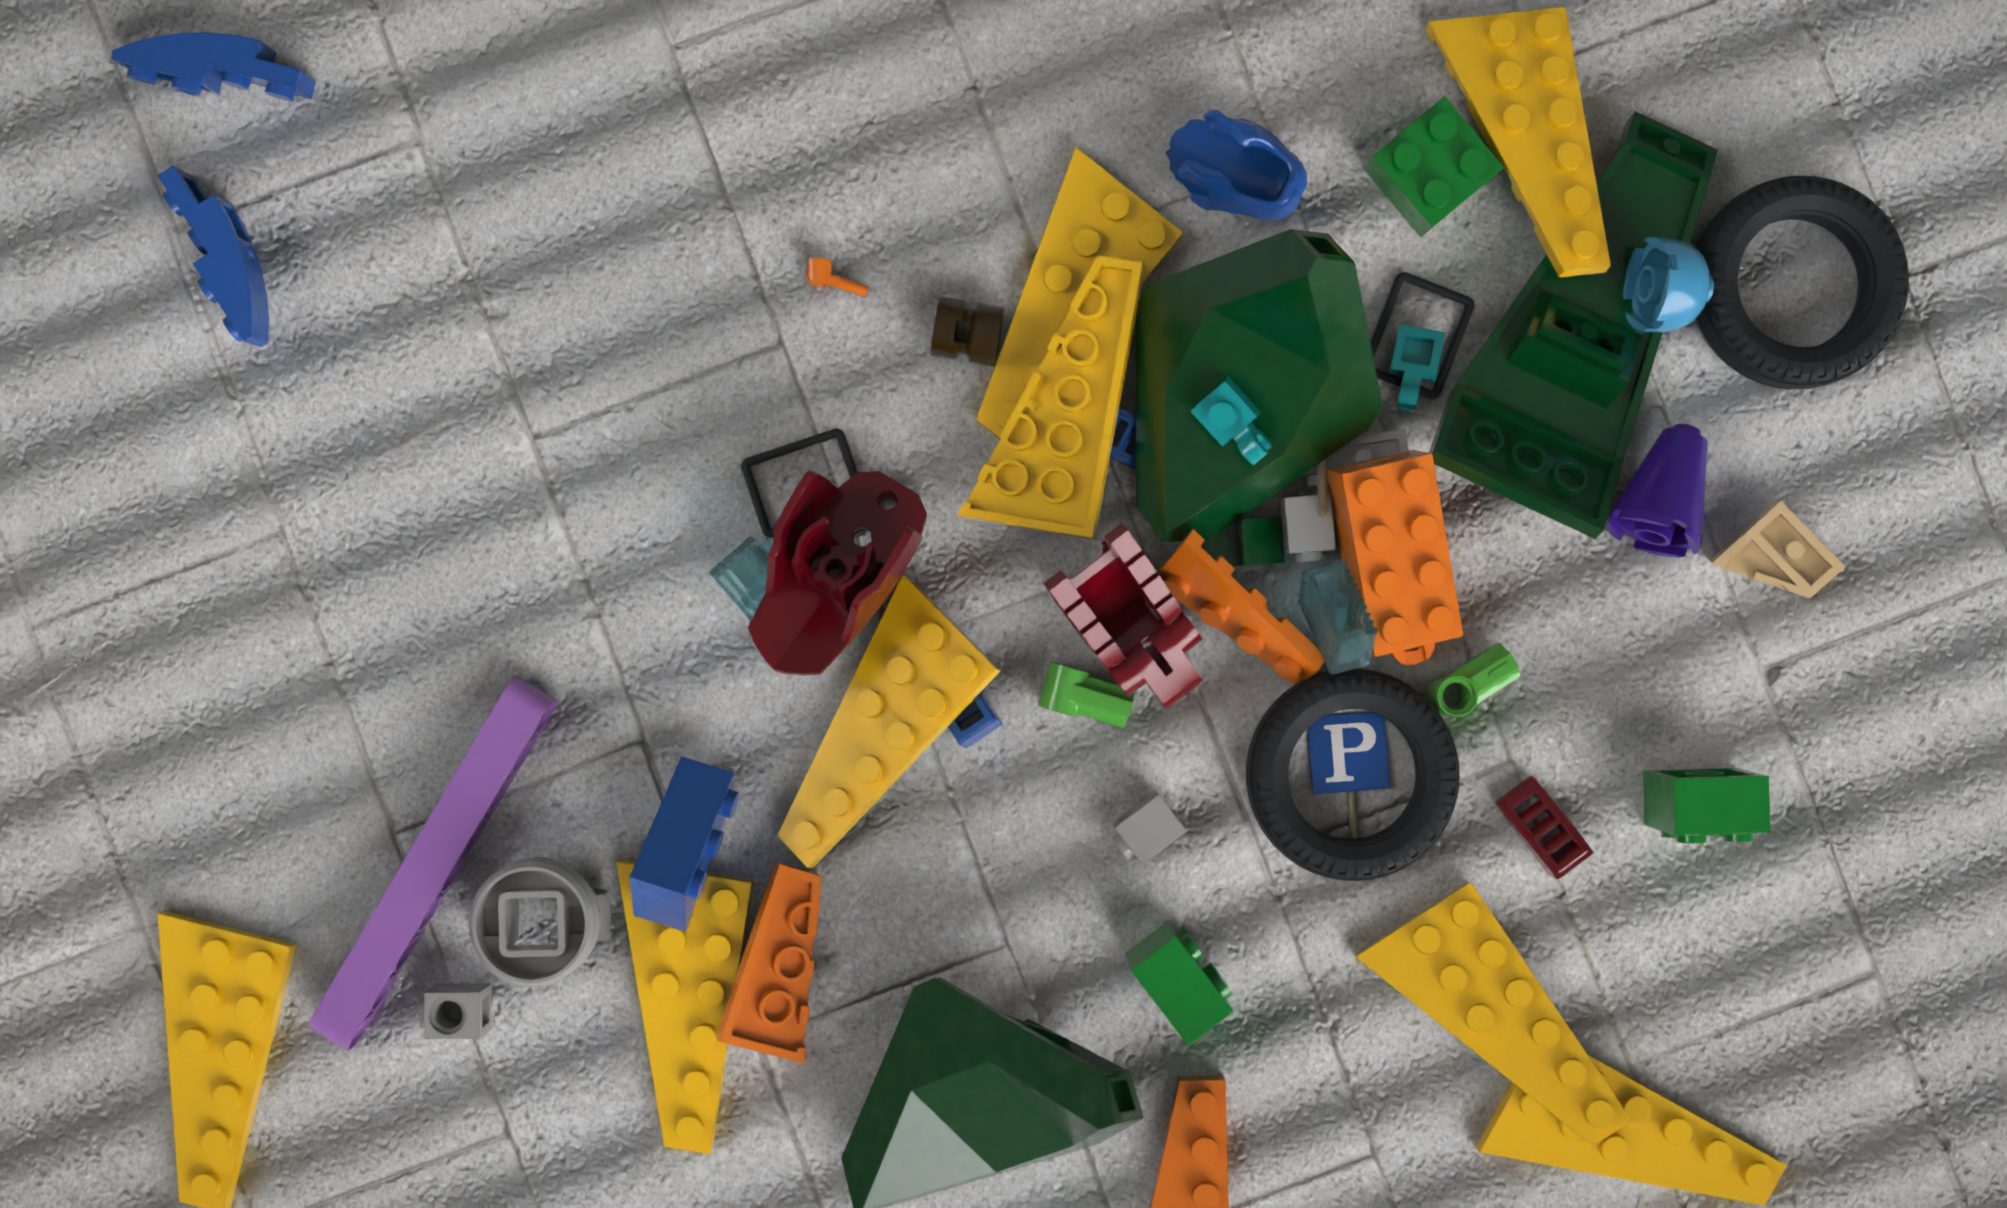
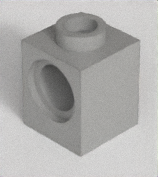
M1327 494V514L1324 517L1318 515V495L1289 497L1278 500L1284 554H1295L1296 562L1324 560L1323 551L1336 550L1331 494Z
M1156 790L1112 823L1118 834L1112 837L1114 843L1127 860L1136 856L1142 865L1187 832Z
M492 983L436 984L424 992V997H421L418 1004V1022L420 1025H424V1039L482 1038L492 1029ZM447 1001L455 1002L460 1006L462 1010L461 1021L453 1020L447 1015L445 1010Z

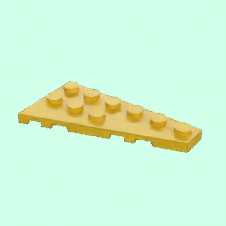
M1566 7L1429 21L1425 29L1432 44L1436 42L1446 60L1444 66L1451 79L1455 78L1467 99L1466 106L1490 151L1504 166L1512 182L1511 190L1517 201H1522L1535 224L1533 230L1559 278L1606 273L1611 264Z
M1075 147L976 418L978 423L998 439H1001L1000 434L1034 371L1037 372L1048 352L1047 347L1054 334L1058 333L1071 309L1070 304L1096 256L1143 262L1145 265L1142 279L1143 285L1183 234L1180 229L1077 147Z
M1096 256L1070 304L1071 309L1058 333H1055L1047 347L1048 352L1037 372L1034 371L1000 434L1001 439L988 463L983 465L974 489L968 500L962 504L957 516L1095 540L1145 265L1143 262Z
M902 575L778 832L777 836L807 868H814L1001 671L906 575Z
M619 859L616 861L664 1147L710 1154L713 1148L729 1045L719 1042L716 1034L742 960L754 880L707 873L703 892L696 902L687 931L684 932L634 916L630 875L636 862Z
M1467 882L1355 955L1358 960L1591 1146L1598 1144L1632 1122L1471 882Z
M165 910L157 913L179 1202L202 1208H231L297 944Z
M1589 1054L1587 1055L1632 1122L1598 1144L1591 1146L1511 1082L1475 1147L1480 1153L1763 1206L1767 1203L1787 1165L1775 1157Z

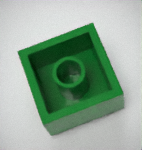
M1444 96L1375 153L1363 169L1416 233L1422 237L1504 169V166Z
M1738 768L1643 771L1645 825L1660 830L1661 837L1676 838L1678 843L1698 844L1706 843V835L1723 836V840L1728 842L1753 841V833H1771L1768 775Z
M1167 921L1126 952L1125 955L1131 972L1189 1046L1234 1012L1227 1000L1233 993L1211 962L1205 967L1201 964L1199 960L1204 955L1185 927L1182 926L1175 930L1171 923Z

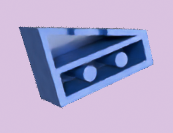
M681 756L630 875L634 916L684 932L687 931L696 902L703 892L711 859H715L723 840L724 832L721 830L725 818H732L738 804L740 793L734 791V772Z

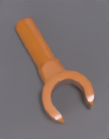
M809 258L806 278L812 286H831L866 297L868 286L841 276L832 275V260L825 258Z

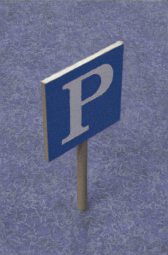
M1374 712L1326 715L1308 728L1312 794L1346 792L1350 839L1359 838L1356 791L1390 789L1385 718Z

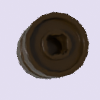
M940 296L933 328L930 355L956 360L961 354H964L970 363L994 367L1000 341L1004 307L979 303L974 309H970L965 300ZM959 322L970 323L968 340L956 338Z

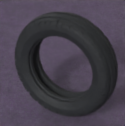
M1788 176L1758 184L1736 196L1715 215L1703 232L1696 248L1704 256L1714 281L1712 297L1706 302L1705 307L1695 319L1697 326L1709 347L1726 365L1744 377L1763 385L1782 389H1811L1826 386L1851 376L1869 364L1888 344L1899 326L1907 303L1909 268L1905 249L1897 230H1895L1888 216L1870 198L1856 189L1835 180L1815 176ZM1783 220H1802L1817 224L1834 234L1844 244L1853 259L1858 279V292L1854 309L1841 330L1818 346L1796 347L1775 341L1753 324L1741 303L1738 291V270L1741 258L1754 236L1771 223Z
M1344 668L1325 671L1304 679L1289 688L1275 700L1261 718L1253 734L1247 755V793L1253 814L1263 833L1277 850L1296 865L1314 874L1336 880L1362 881L1376 879L1398 872L1418 860L1435 844L1445 830L1454 811L1459 790L1460 771L1456 746L1447 724L1437 709L1425 696L1404 681L1391 675L1368 669ZM1347 709L1368 710L1390 721L1406 739L1415 764L1413 792L1401 815L1382 831L1355 839L1333 837L1312 827L1298 811L1291 796L1288 780L1291 755L1302 734L1320 718L1333 712Z

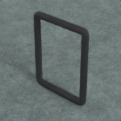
M1402 272L1394 280L1370 343L1373 359L1403 282L1465 305L1433 390L1420 386L1418 395L1428 399H1436L1442 392L1475 304L1473 299L1466 295ZM1375 368L1377 379L1401 388L1402 378Z
M832 429L743 460L741 469L762 532L766 537L773 538L774 528L771 529L750 466L837 438L849 477H852L857 472L846 436L841 429Z

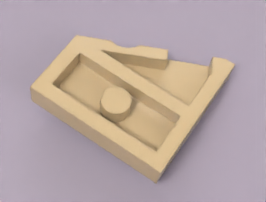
M1777 499L1709 560L1714 566L1807 598L1815 595L1846 567L1781 500Z

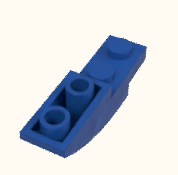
M201 32L156 36L114 49L111 60L128 69L126 76L134 80L156 85L157 78L172 82L171 88L193 96H200L201 90L219 94L223 82L243 90H249L250 84L266 87V94L293 102L295 95L312 99L316 81L300 69L274 63L276 52L262 41L231 34Z
M171 166L157 176L167 190L162 193L166 203L178 216L181 217L183 215L192 228L188 231L189 238L196 248L205 255L193 263L202 277L197 280L200 289L211 302H218L226 314V317L223 318V323L237 341L241 342L243 340V342L258 347L264 346L268 343L269 336L267 292L262 269L244 223L232 203L214 194L206 198L192 175L175 166Z

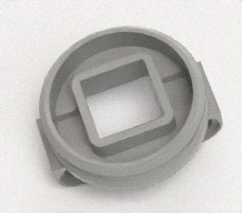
M532 857L515 861L492 874L482 884L476 895L471 897L469 934L473 948L483 965L495 976L508 983L523 987H542L556 983L569 976L585 962L597 941H607L611 937L610 890L592 889L588 881L577 870L555 859ZM519 899H557L558 945L515 946L513 944L520 939Z

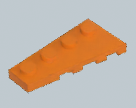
M1192 529L1157 571L1175 599L1197 613L1204 623L1219 629L1236 641L1243 651L1255 655L1268 664L1282 679L1297 684L1304 679L1312 677L1320 669L1326 656L1286 617L1275 618L1270 614L1266 604L1267 599L1256 588L1245 590L1231 576L1235 568L1222 556L1214 560L1201 547L1205 539Z
M775 861L716 1034L719 1042L805 1064V1027L809 1023L810 1006L808 1005L810 979H813L814 960L812 959L814 936L817 935L822 876Z
M1224 1075L1178 1076L1165 1133L1166 1139L1158 1164L1155 1188L1149 1208H1229Z

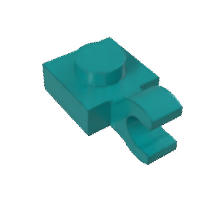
M1399 324L1390 367V373L1403 375L1397 409L1415 412L1421 380H1436L1446 332Z
M1229 376L1190 411L1222 447L1233 438L1242 455L1252 465L1262 459L1268 453L1267 450L1273 446L1269 439L1252 423L1261 411Z

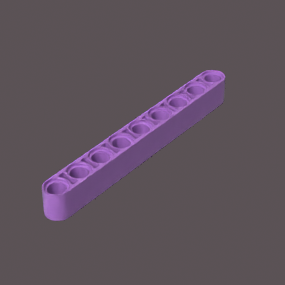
M518 676L510 681L309 1021L308 1028L347 1051L351 1050L359 1041L549 720L557 704L556 698Z

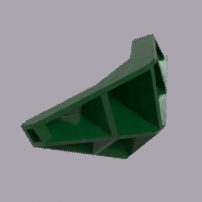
M1289 229L1147 284L1138 302L1136 312V506L1161 541H1183L1192 529L1207 541L1369 430L1383 407L1355 262L1328 233ZM1228 376L1261 411L1252 423L1273 445L1267 450L1268 453L1254 465L1242 455L1233 438L1222 447L1190 412L1196 404Z
M938 977L913 987L841 1160L853 1208H884L1100 1144L1142 1120L1144 1116L1130 1069H1124L1030 1019L1022 1021L1009 1016L943 978Z

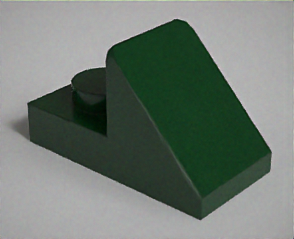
M1281 517L1236 520L1207 541H1204L1201 545L1214 560L1222 556L1233 567L1285 563Z

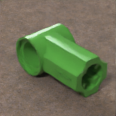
M1495 643L1448 674L1434 678L1425 690V697L1441 716L1462 717L1468 715L1475 709L1478 703L1521 677L1518 669L1519 665L1512 654L1501 643ZM1449 684H1454L1459 691L1458 703L1453 708H1449L1443 700V692Z
M1050 661L1038 706L1073 717H1077L1078 714L1096 721L1125 728L1133 705L1135 692L1128 697L1117 684L1090 677L1089 672Z

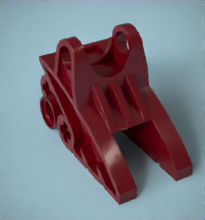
M1121 523L1104 536L1105 540L1101 543L1103 545L1102 556L1070 580L1060 570L1043 584L1054 602L1062 610L1090 650L1100 659L1125 694L1129 697L1144 684H1147L1160 703L1168 709L1203 682L1185 655L1188 650L1203 639L1185 616L1183 609L1147 556L1143 553L1132 534ZM1150 609H1153L1156 612V614L1160 617L1159 620L1152 614Z

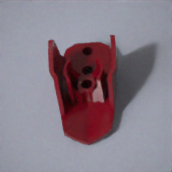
M808 470L774 526L773 545L768 555L765 594L748 626L756 648L765 662L774 671L801 676L822 674L877 612L896 586L923 539L922 533L927 520V513L919 494L880 471L856 472L838 488L824 476L813 470ZM886 499L896 502V505L891 509L880 507V503ZM868 531L871 533L872 541L866 546L855 544V540L858 537L865 536Z

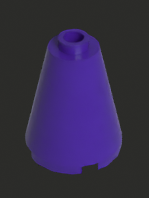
M1675 424L1672 428L1662 430L1608 515L1606 529L1614 538L1621 541L1623 534L1636 539L1633 548L1659 556L1685 557L1687 549H1691L1693 554L1698 553L1702 543L1708 441L1701 436V431L1698 428L1688 424Z

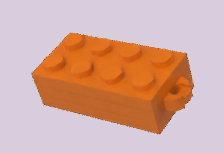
M1409 450L1327 469L1328 489L1332 499V511L1357 648L1374 657L1389 654L1394 660L1404 665H1416L1424 660L1427 661L1433 653L1436 642L1464 636L1432 453Z

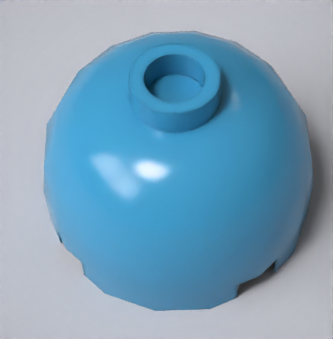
M1647 237L1644 239L1648 243L1647 246L1634 250L1626 269L1623 299L1632 300L1634 313H1626V317L1635 330L1659 333L1672 332L1692 323L1705 307L1706 302L1712 297L1714 281L1704 256L1688 242L1670 238Z

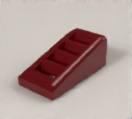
M1530 775L1494 802L1549 876L1560 879L1594 853L1534 776ZM1531 795H1534L1538 801L1517 815L1513 809ZM1545 810L1549 816L1532 829H1529L1526 823ZM1557 826L1560 832L1542 845L1538 839ZM1567 842L1571 844V847L1555 859L1550 856Z

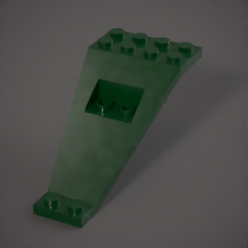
M1634 111L1625 124L1616 155L1596 182L1611 264L1610 268L1606 273L1559 278L1547 254L1450 391L1429 453L1433 455L1435 465L1593 539H1596L1604 531L1622 463L1663 333L1635 330L1628 322L1626 313H1634L1632 300L1623 299L1626 269L1634 250L1647 246L1648 243L1644 241L1647 237L1670 238L1690 244L1718 149Z

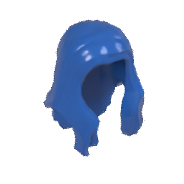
M1210 110L1203 114V118L1206 120H1189L1185 126L1176 130L1172 135L1170 149L1165 152L1170 161L1169 169L1174 174L1175 179L1181 182L1191 193V201L1206 211H1224L1231 214L1246 215L1254 219L1271 221L1281 220L1291 215L1299 206L1302 194L1307 187V172L1303 163L1276 136L1258 123L1245 119H1232L1222 114L1219 110Z

